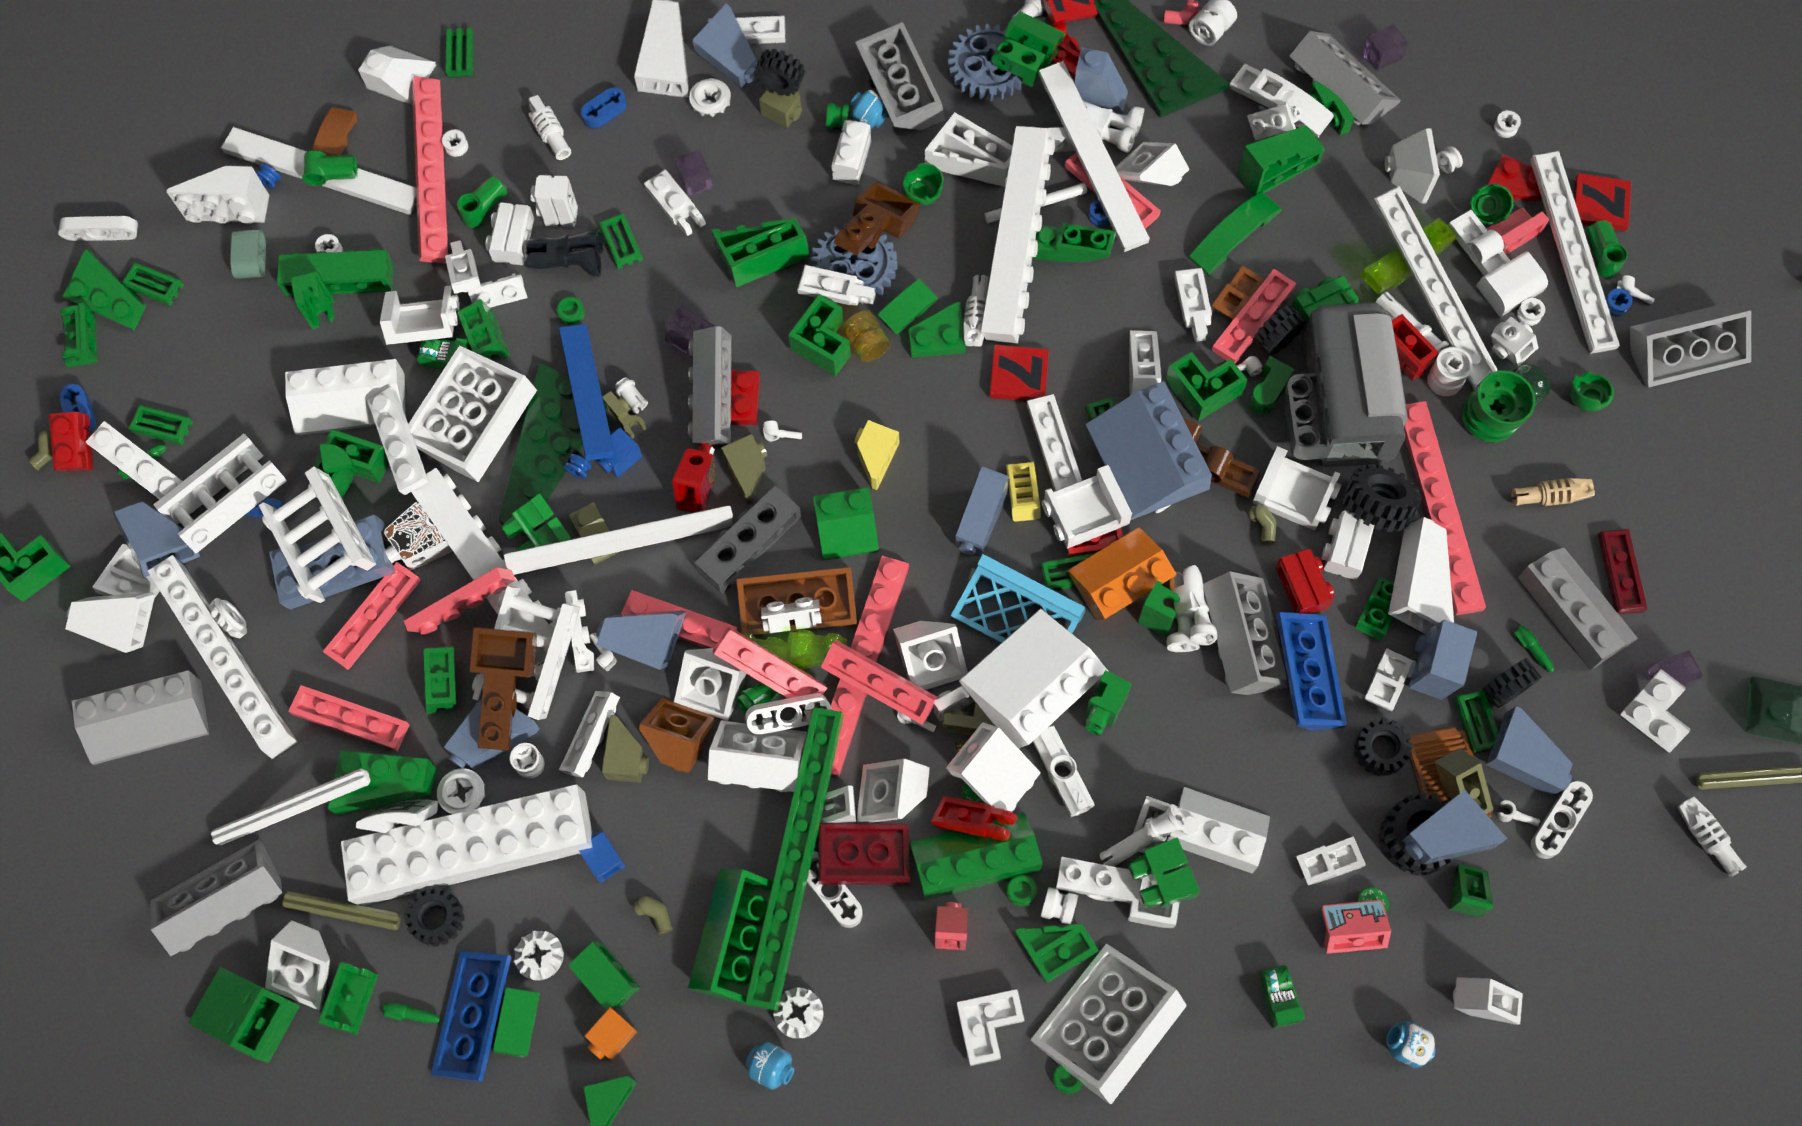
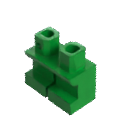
M540 493L511 514L512 518L501 527L509 539H512L522 531L527 536L529 541L517 548V551L567 541L571 538L557 517L536 531L533 530L554 515Z
M1105 670L1097 690V695L1099 696H1094L1089 700L1086 714L1089 716L1086 719L1087 723L1084 729L1100 737L1106 725L1113 727L1128 698L1132 683Z
M1178 837L1145 850L1141 857L1128 865L1134 881L1146 876L1151 881L1152 886L1139 891L1145 908L1157 905L1165 908L1183 900L1194 899L1200 893L1190 866H1187L1188 861Z

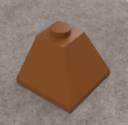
M661 698L640 723L639 730L662 764L670 766L674 770L689 773L701 756L714 724L715 716Z

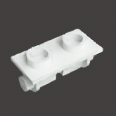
M1286 103L1247 115L1255 141L1296 129L1294 123L1302 116V111L1295 106L1288 107Z
M515 273L512 276L497 279L496 282L481 283V287L474 288L468 292L472 304L482 300L489 308L527 298L522 276Z
M806 597L797 599L795 603L784 604L783 602L767 604L766 607L761 608V618L766 619L763 620L764 631H770V633L791 630L789 620L795 619L796 629L816 627V624L822 623L820 612H816L820 611L819 599L812 600V598Z

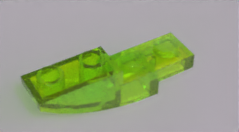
M1441 218L1422 228L1436 256L1458 237ZM1399 248L1366 267L1360 274V277L1377 294L1382 293L1389 287L1394 289L1412 276Z
M798 630L797 633L789 632L788 643L776 637H768L767 640L755 639V636L750 634H743L799 669L821 665L835 640L848 646L847 639L839 634L827 633L826 636L814 635L809 630Z

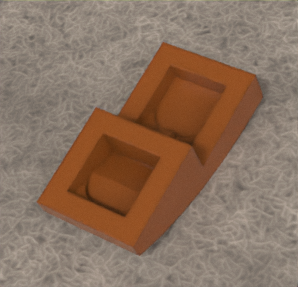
M332 107L317 133L312 150L323 152L327 156L341 155L348 145L347 135L358 121L356 112Z
M1242 266L1230 284L1225 286L1213 303L1212 308L1229 319L1234 320L1265 279Z

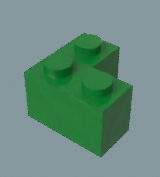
M819 294L788 335L791 351L835 377L851 356L850 341L836 333L843 324L842 307Z
M1191 352L1169 365L1166 382L1199 422L1241 396L1245 389L1247 378L1231 359L1208 373Z
M331 429L324 443L342 448L351 458L354 468L328 473L342 499L354 475L377 483L381 482L389 466V461L382 445ZM320 452L313 467L324 472Z
M0 533V582L7 591L22 602L71 567L58 549L42 535L20 550L15 543Z

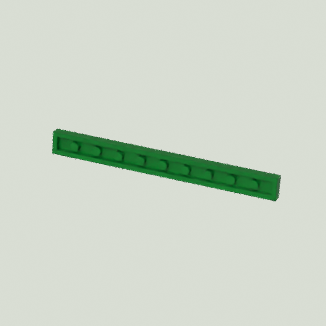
M813 707L745 1003L748 1006L778 1011L843 723L844 714L841 711Z

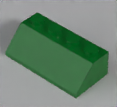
M1025 812L1016 815L1017 820L1014 825H1005L996 820L993 821V824L1003 826L1010 832L1007 841L994 840L988 835L984 837L950 831L909 842L924 901L1004 881L1017 875H1027L1041 871L1042 859L1034 832Z
M720 869L688 989L711 997L741 1004L746 1003L773 881L743 869Z

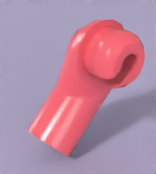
M1188 0L1186 7L1181 11L1165 10L1164 23L1188 24L1200 11L1198 9L1199 2Z

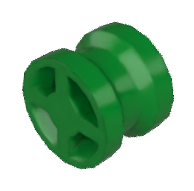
M828 103L827 129L833 130L835 127L842 129L844 121L850 120V104L836 106L834 103Z

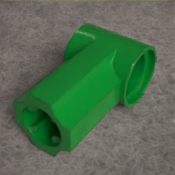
M313 150L304 154L302 180L308 185L322 186L327 180L355 179L358 177L355 155L327 156L323 152Z
M489 176L475 191L464 194L458 199L457 206L462 221L467 227L477 228L483 225L486 220L485 214L508 193L506 187L495 176Z
M1606 220L1598 221L1587 228L1586 234L1597 259L1595 264L1597 273L1604 278H1613L1618 275L1627 260L1628 252L1624 246L1618 243L1611 223H1608Z

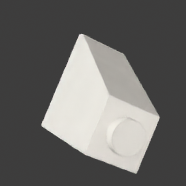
M145 592L96 596L71 602V606L67 611L68 619L65 629L125 653L141 648L144 645L155 594Z

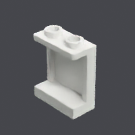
M451 286L444 287L442 300L400 304L396 291L385 292L380 324L386 344L452 337L453 328L458 324L456 311H459L460 306L457 294L453 295Z
M1277 446L1252 504L1255 506L1262 504L1270 512L1315 531L1319 522L1325 524L1331 508L1327 507V503L1330 498L1335 500L1342 484L1337 483L1340 473L1334 472L1331 477L1287 459L1285 456L1288 450Z
M1109 465L1098 468L1096 476L1055 492L1051 488L1045 490L1044 500L1042 501L1046 515L1048 517L1052 516L1056 524L1053 528L1059 541L1063 540L1067 549L1129 525L1132 512Z
M984 722L981 723L946 767L953 776L963 779L986 804L994 805L995 808L1010 810L1011 812L1015 809L1017 802L1024 793L1033 786L1035 779L1040 774V771L999 727Z

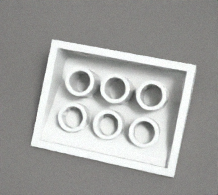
M459 345L408 424L417 449L456 472L479 482L537 390L524 375Z
M1040 609L960 679L959 682L992 723L999 727L1019 749L1029 745L1091 688L1107 669L1088 646Z
M1106 944L1035 1033L1031 1041L1054 1061L1062 1065L1077 1080L1079 1079L1083 1085L1111 1105L1187 1005L1177 989Z

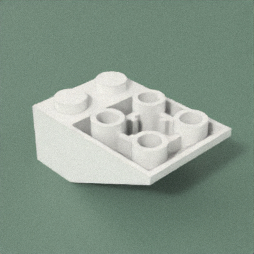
M224 166L167 189L168 195L184 218L191 222L215 221L218 223L242 222L253 224L254 222L264 223L269 194L252 167Z

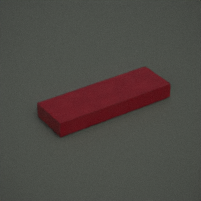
M1629 529L1601 531L1598 534V539L1615 611L1619 615L1644 613L1648 608Z

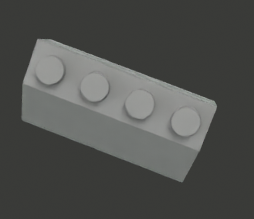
M903 22L855 42L894 127L923 130L945 120L942 102Z
M1309 31L1290 55L1296 62L1294 66L1303 74L1308 73L1313 78L1312 83L1318 81L1325 85L1346 104L1354 116L1353 122L1358 125L1373 124L1401 101L1328 33Z
M1732 301L1630 326L1631 354L1645 386L1649 388L1750 363L1751 310Z
M721 326L693 331V339L689 340L690 356H693V367H689V382L693 383V394H689L688 405L689 410L693 411V422H689L688 435L692 439V443L696 445L700 443L728 445L731 443L732 335Z
M1565 548L1557 549L1544 555L1527 566L1518 577L1520 582L1591 670L1638 639Z
M1229 571L1204 583V599L1209 608L1211 624L1217 630L1218 654L1223 663L1226 675L1225 682L1230 693L1251 695L1288 688L1289 682L1284 654L1263 578Z
M189 670L72 701L75 729L92 765L209 735L202 683Z
M258 839L150 900L151 931L170 956L189 950L197 941L206 936L217 934L225 925L234 920L245 918L253 909L262 904L273 902L283 893L281 879L262 841Z

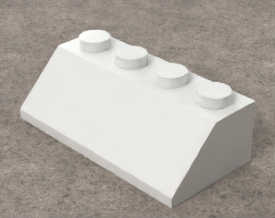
M396 359L285 372L286 400L296 436L330 432L331 429L340 431L376 426L367 400L389 387L397 391L406 417L405 374Z

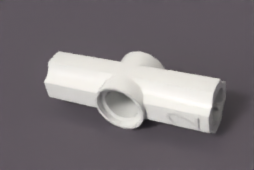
M1047 727L1032 742L1049 773L1050 782L1056 787L1070 816H1078L1087 812L1095 804L1077 771L1076 762L1069 756L1055 727ZM1065 766L1070 770V775L1060 777L1056 774L1055 768Z

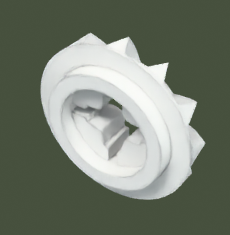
M702 80L695 84L690 91V103L694 111L700 112L702 116L710 114L714 117L715 113H723L724 109L730 106V90L720 80ZM705 94L711 98L715 96V103L710 100L706 101Z
M215 598L209 605V609L217 624L223 628V631H227L230 636L239 639L247 634L246 621L241 613L230 602Z
M453 770L446 774L438 785V802L450 814L480 808V803L485 797V784L481 777L472 770ZM458 782L465 789H470L469 792L465 793V802L458 796L453 797L454 794L458 793Z
M532 931V933L522 937L520 943L515 948L514 962L517 969L523 976L531 980H544L551 977L562 964L564 956L562 944L556 936L547 931ZM536 943L540 950L548 952L541 958V967L535 959L527 958L535 953Z
M796 987L785 991L781 995L778 1011H774L773 1014L776 1025L782 1033L792 1038H805L819 1028L823 1019V1007L820 999L811 990ZM792 1001L800 1008L810 1004L803 1013L806 1024H803L802 1020L800 1021L797 1017L786 1020L793 1013Z

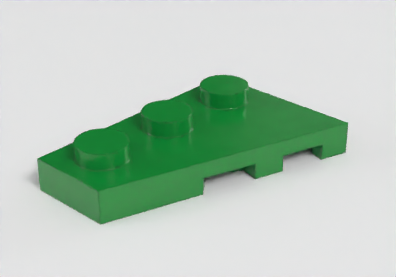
M85 249L62 297L77 304L84 302L90 310L135 330L146 305L126 285L122 284L113 275L114 273L97 259L98 257L92 251Z

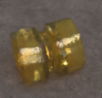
M870 310L861 311L853 315L842 327V332L847 340L850 341V344L853 345L854 351L862 362H871L878 359L891 346L890 339L884 330L879 328V322Z

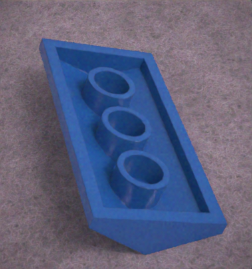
M1277 613L1296 726L1310 731L1346 727L1347 721L1326 615Z
M460 951L431 1075L463 1081L483 1082L511 956Z

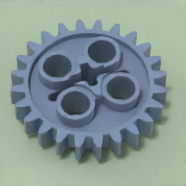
M986 24L985 30H981L976 25V32L973 33L967 29L966 37L959 34L958 42L952 43V50H949L948 69H950V77L954 78V85L961 84V92L969 89V97L972 98L977 93L981 101L985 95H988L990 101H993L994 95H998L1003 100L1005 92L1013 96L1014 88L1021 90L1024 78L1010 71L1001 70L992 62V56L1000 42L1004 39L1007 28L1002 32L1000 31L999 24H997L994 30L990 28L989 24Z
M836 226L834 227L833 235L828 232L824 233L825 241L817 240L818 248L812 249L813 257L810 258L812 267L857 276L858 280L863 281V286L874 288V291L881 296L884 295L883 287H891V280L896 278L894 270H897V261H895L897 260V253L893 251V243H887L886 234L880 236L874 248L866 247L858 256L847 250L844 253L837 252L838 250L845 249L834 244L835 236L840 232ZM865 251H872L873 253H871V254H864L863 252H865ZM864 274L871 275V277L869 278H863L861 276Z

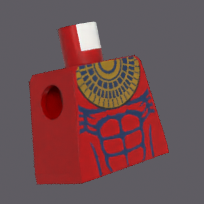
M700 443L697 450L690 448L685 450L672 480L676 509L690 513L705 511L716 476L713 455L715 450L711 445Z

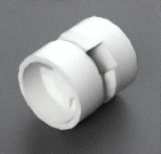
M1209 0L1202 10L1189 22L1191 34L1204 45H1214L1224 34V31L1236 21V9L1228 0Z
M1449 347L1442 350L1427 376V383L1430 389L1441 396H1452L1458 393L1473 368L1470 355L1465 350L1457 347Z

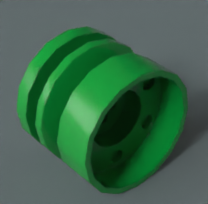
M1503 370L1489 373L1465 399L1461 409L1462 421L1466 429L1475 438L1484 442L1498 443L1507 440L1532 415L1536 405L1535 393L1530 383L1519 374Z

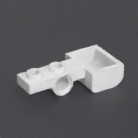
M1472 210L1448 224V230L1484 275L1476 287L1499 317L1520 306L1525 299L1533 298L1542 293L1548 286L1546 274L1531 254L1526 251L1510 260L1503 252L1504 242L1499 233L1492 229L1487 231Z
M1065 857L1061 858L1056 889L1085 894L1090 898L1101 901L1117 900L1131 903L1128 921L1162 928H1174L1176 926L1179 902L1165 908H1161L1160 905L1147 908L1143 906L1139 891L1152 886L1148 876L1134 881L1128 869Z

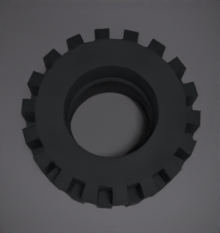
M1418 793L1415 797L1409 795L1403 801L1400 800L1384 817L1385 820L1381 823L1380 827L1383 832L1379 835L1380 842H1385L1382 850L1384 854H1391L1392 857L1389 861L1393 865L1396 862L1401 864L1399 867L1401 871L1406 872L1410 869L1412 875H1419L1421 872L1424 875H1429L1434 871L1441 870L1454 859L1450 858L1423 865L1419 860L1413 859L1408 854L1405 848L1406 844L1402 841L1408 836V821L1420 820L1425 822L1449 803L1446 800L1440 803L1437 801L1438 796L1433 794L1429 798H1426L1425 793Z

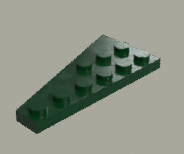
M1093 0L1098 12L1097 18L1159 118L1228 90L1229 82L1128 0Z
M541 362L539 363L534 387L537 391L528 405L499 516L501 525H504L512 518L511 514L539 493L547 502L566 473L563 466L565 463L570 462V454L577 455L583 446L569 376Z

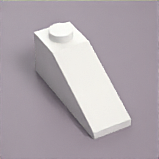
M1130 330L1129 393L1131 396L1137 391L1161 382L1157 331Z

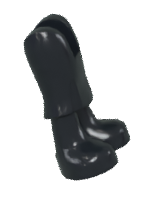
M591 229L573 236L564 235L559 238H534L527 240L526 249L530 253L525 256V266L532 269H546L553 267L568 268L569 265H581L590 276H601L602 263L600 253L603 252L604 248L602 232L600 229ZM572 249H583L578 251H572Z

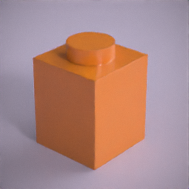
M610 1007L585 1035L591 1042L587 1048L599 1059L606 1056L613 1060L637 1031Z

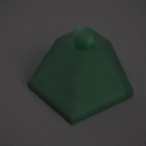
M1752 676L1749 687L1746 733L1802 745V686Z

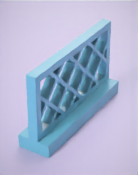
M983 554L951 617L1002 643L1006 638L1000 635L1008 634L1009 637L1011 635L1010 632L1016 631L1021 626L1017 625L1009 628L1005 616L1007 612L1021 608L1026 622L1028 618L1024 607L1037 604L1042 607L1045 613H1047L1046 610L1054 613V615L1050 616L1053 619L1062 617L1071 622L1067 630L1073 634L1076 626L1085 614V607ZM980 576L992 581L994 591L981 595L977 594L975 585ZM996 583L1004 588L997 590ZM973 590L975 597L969 598ZM1008 591L1016 593L1020 604L1003 609L999 594ZM996 595L1000 610L983 614L979 600ZM1021 597L1029 601L1023 603ZM977 601L981 616L968 619L960 615L965 604ZM1002 614L1006 629L997 632L989 630L985 619ZM982 620L984 627L976 622Z

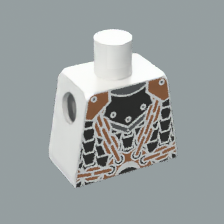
M418 501L410 506L383 532L392 544L385 548V553L391 563L394 564L402 559L409 570L419 568L452 552V549Z

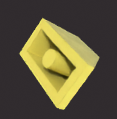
M868 420L865 428L858 430L855 444H857L858 456L872 489L878 490L899 445V432Z

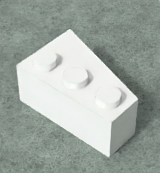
M954 113L925 149V163L935 165L942 172L1005 187L1013 146Z

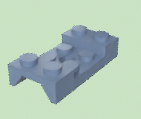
M376 515L354 522L376 565L368 571L356 565H350L319 587L324 598L395 573L394 566L385 553L381 535L382 530L385 528V523ZM322 539L303 546L297 544L302 554ZM338 542L307 564L313 577L327 568L333 559L344 556L343 552H345L342 543ZM281 548L269 552L279 603L291 610L314 602V600L306 599L299 593L297 589L298 582Z

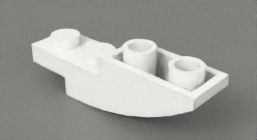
M1244 64L1230 83L1232 90L1268 108L1286 103L1288 107L1295 106L1300 108L1302 116L1294 125L1299 128L1307 125L1317 137L1320 136L1334 117L1333 113L1306 92L1265 68L1261 72Z

